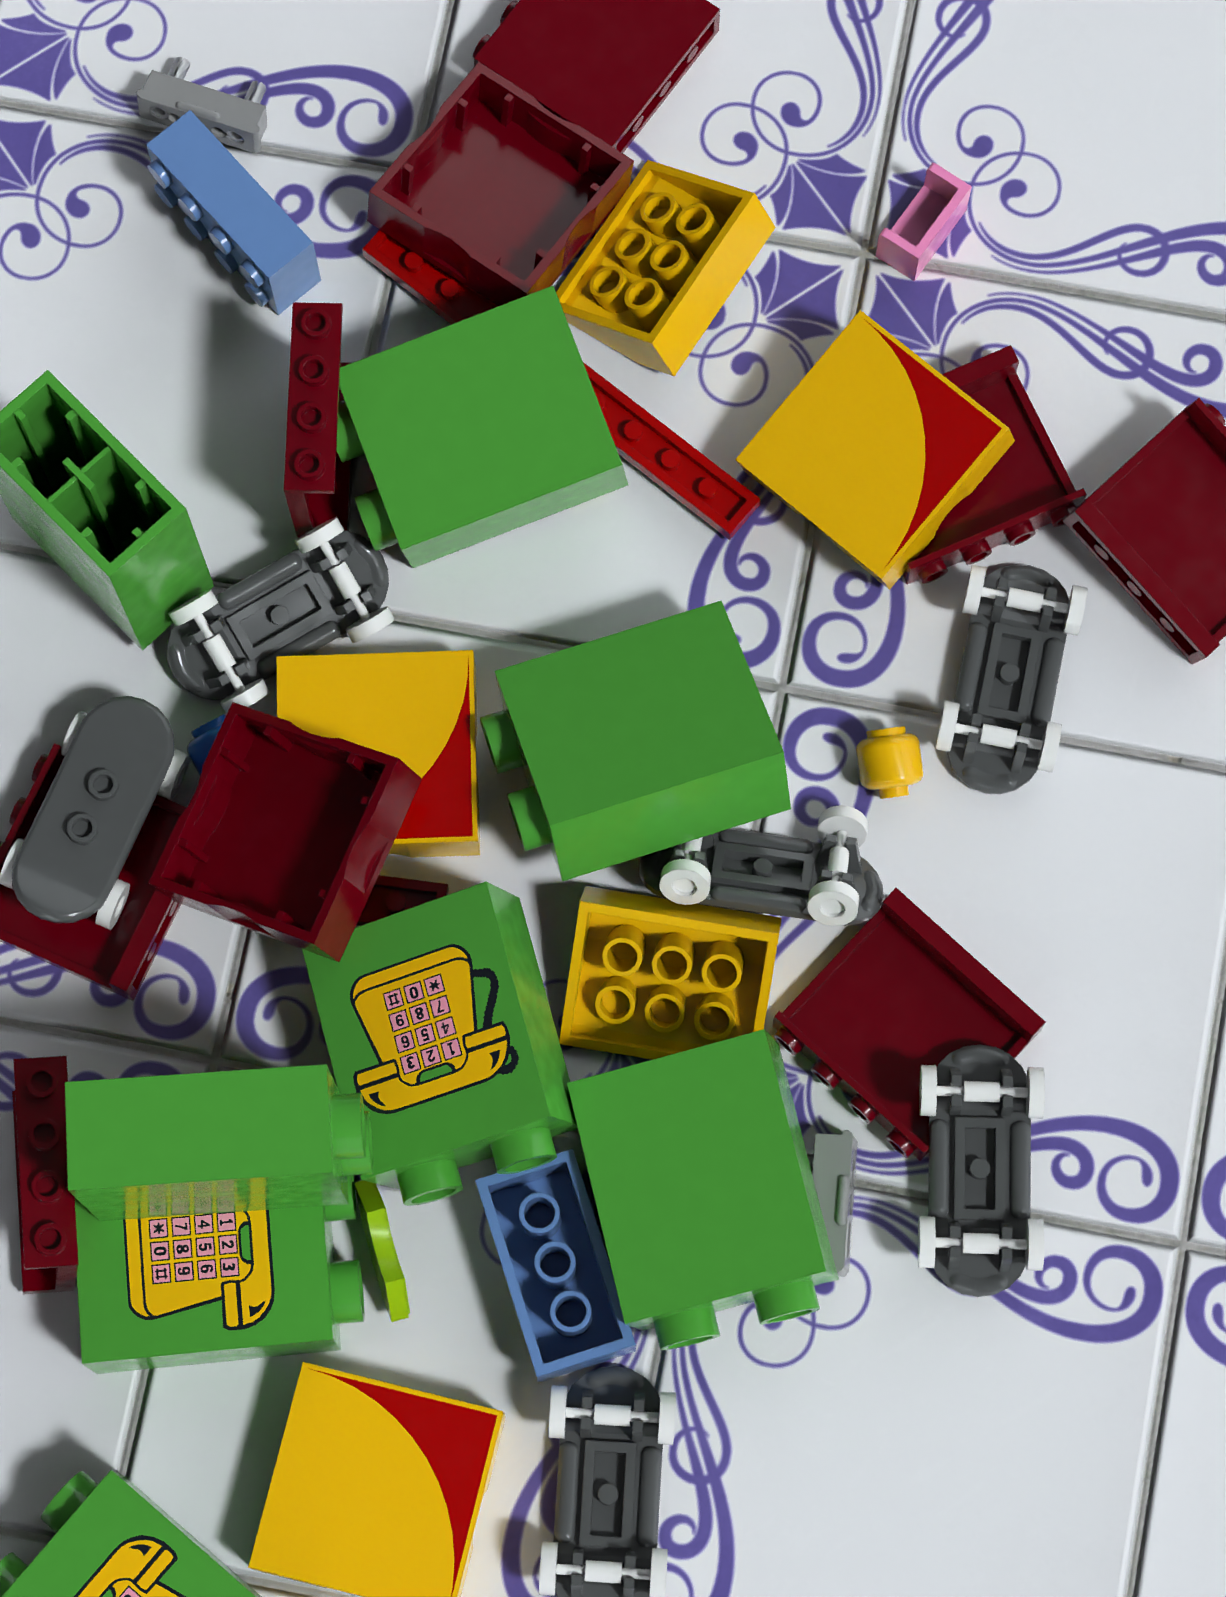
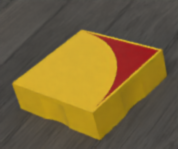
M860 310L735 460L749 476L796 514L808 519L830 537L841 551L890 590L906 571L907 564L914 561L934 538L946 515L956 504L973 492L1015 440L1009 427Z
M474 650L276 656L278 718L290 721L300 729L317 736L341 738L397 757L422 778L389 854L410 858L480 855L479 786L476 767L477 692Z
M302 1362L248 1568L362 1597H461L473 1550V1535L482 1499L489 1486L506 1418L504 1411Z

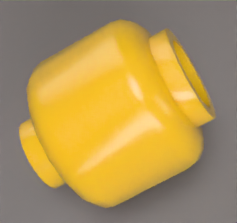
M905 726L866 731L867 739L861 740L856 747L861 785L869 790L879 789L880 799L909 795L908 785L920 782L924 774L918 737L914 734L906 733Z

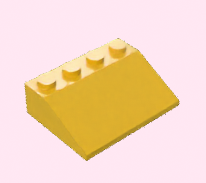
M647 160L562 282L556 294L568 323L638 364L675 376L776 227L755 193Z
M585 886L579 902L559 1037L560 1044L653 1060L763 1030L782 918L700 904L682 905L664 898Z

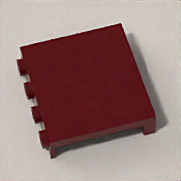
M513 0L504 10L500 20L501 24L492 36L485 35L475 47L473 52L474 67L480 62L532 95L552 114L565 121L579 125L621 153H624L718 33L720 9L707 0H520L519 2Z
M293 302L284 493L297 538L335 517L338 518L344 531H349L352 460L342 463L337 453L339 401L344 400L339 386L340 368L352 363L340 362L342 303Z
M1011 345L942 374L1009 427L1015 442L973 492L956 504L946 515L934 538L914 561L907 564L906 571L903 574L907 585L917 580H921L923 584L935 581L948 572V567L965 561L966 565L977 563L988 557L992 553V548L1006 542L1010 546L1021 544L1032 538L1036 534V529L1052 523L1053 527L1063 526L1065 523L1062 520L1086 498L1087 494L1084 488L1076 491L1016 373L1019 360Z
M1200 398L1184 408L1062 520L1191 664L1207 658L1220 645L1219 641L1226 636V427L1224 426L1226 423L1222 414L1214 406L1208 403L1204 404Z
M54 743L49 755L42 754L38 759L32 772L34 784L27 798L21 797L12 810L9 820L12 827L5 841H0V873L15 841L18 838L25 840L65 756L61 754L62 747ZM156 796L118 877L119 880L130 884V890L120 917L111 930L95 923L98 911L90 917L74 923H53L42 920L29 913L17 900L13 889L0 884V942L134 1001L181 906L180 903L173 901L150 885L149 880L178 818L187 807L162 796Z
M895 888L883 900L880 910L782 1013L778 1011L774 1016L772 1026L777 1030L774 1034L775 1039L792 1055L796 1056L801 1052L814 1064L811 1068L812 1073L825 1086L832 1090L838 1086L851 1098L848 1105L861 1119L869 1124L876 1120L889 1132L885 1138L898 1153L905 1158L913 1154L921 1161L929 1152V1116H920L919 1111L920 1066L936 1065L937 1067L949 1053L964 1046L979 1044L997 1047L1015 1059L1040 1033L1046 1021L899 889Z
M67 1056L13 1059L15 1091H12L23 1295L74 1291L79 1264L75 1197L68 1191L65 1106V1082H68Z

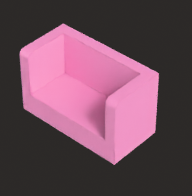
M932 163L926 171L923 187L891 230L884 228L879 234L875 257L915 281L966 212L972 186L936 163Z

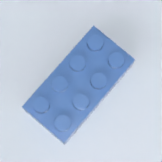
M191 110L146 144L151 160L147 167L157 181L154 189L158 196L169 208L177 205L186 215L184 222L198 240L202 241L207 238L216 247L214 251L216 258L230 274L236 270L247 281L244 284L245 289L259 306L263 307L265 304H268L279 315L321 281L314 244L310 238Z
M573 1149L557 1153L555 1160L537 1168L512 1174L495 1173L476 1179V1186L538 1383L636 1352V1343L631 1328L624 1323L612 1269Z

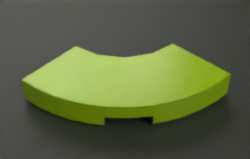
M363 1180L355 1182L356 1196L367 1245L390 1320L394 1322L409 1318L410 1308L405 1277L395 1250L386 1207L375 1183Z

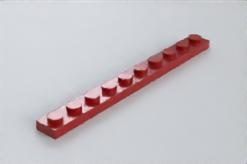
M381 230L362 249L363 257L451 325L498 307ZM583 362L618 454L730 540L760 506V498Z

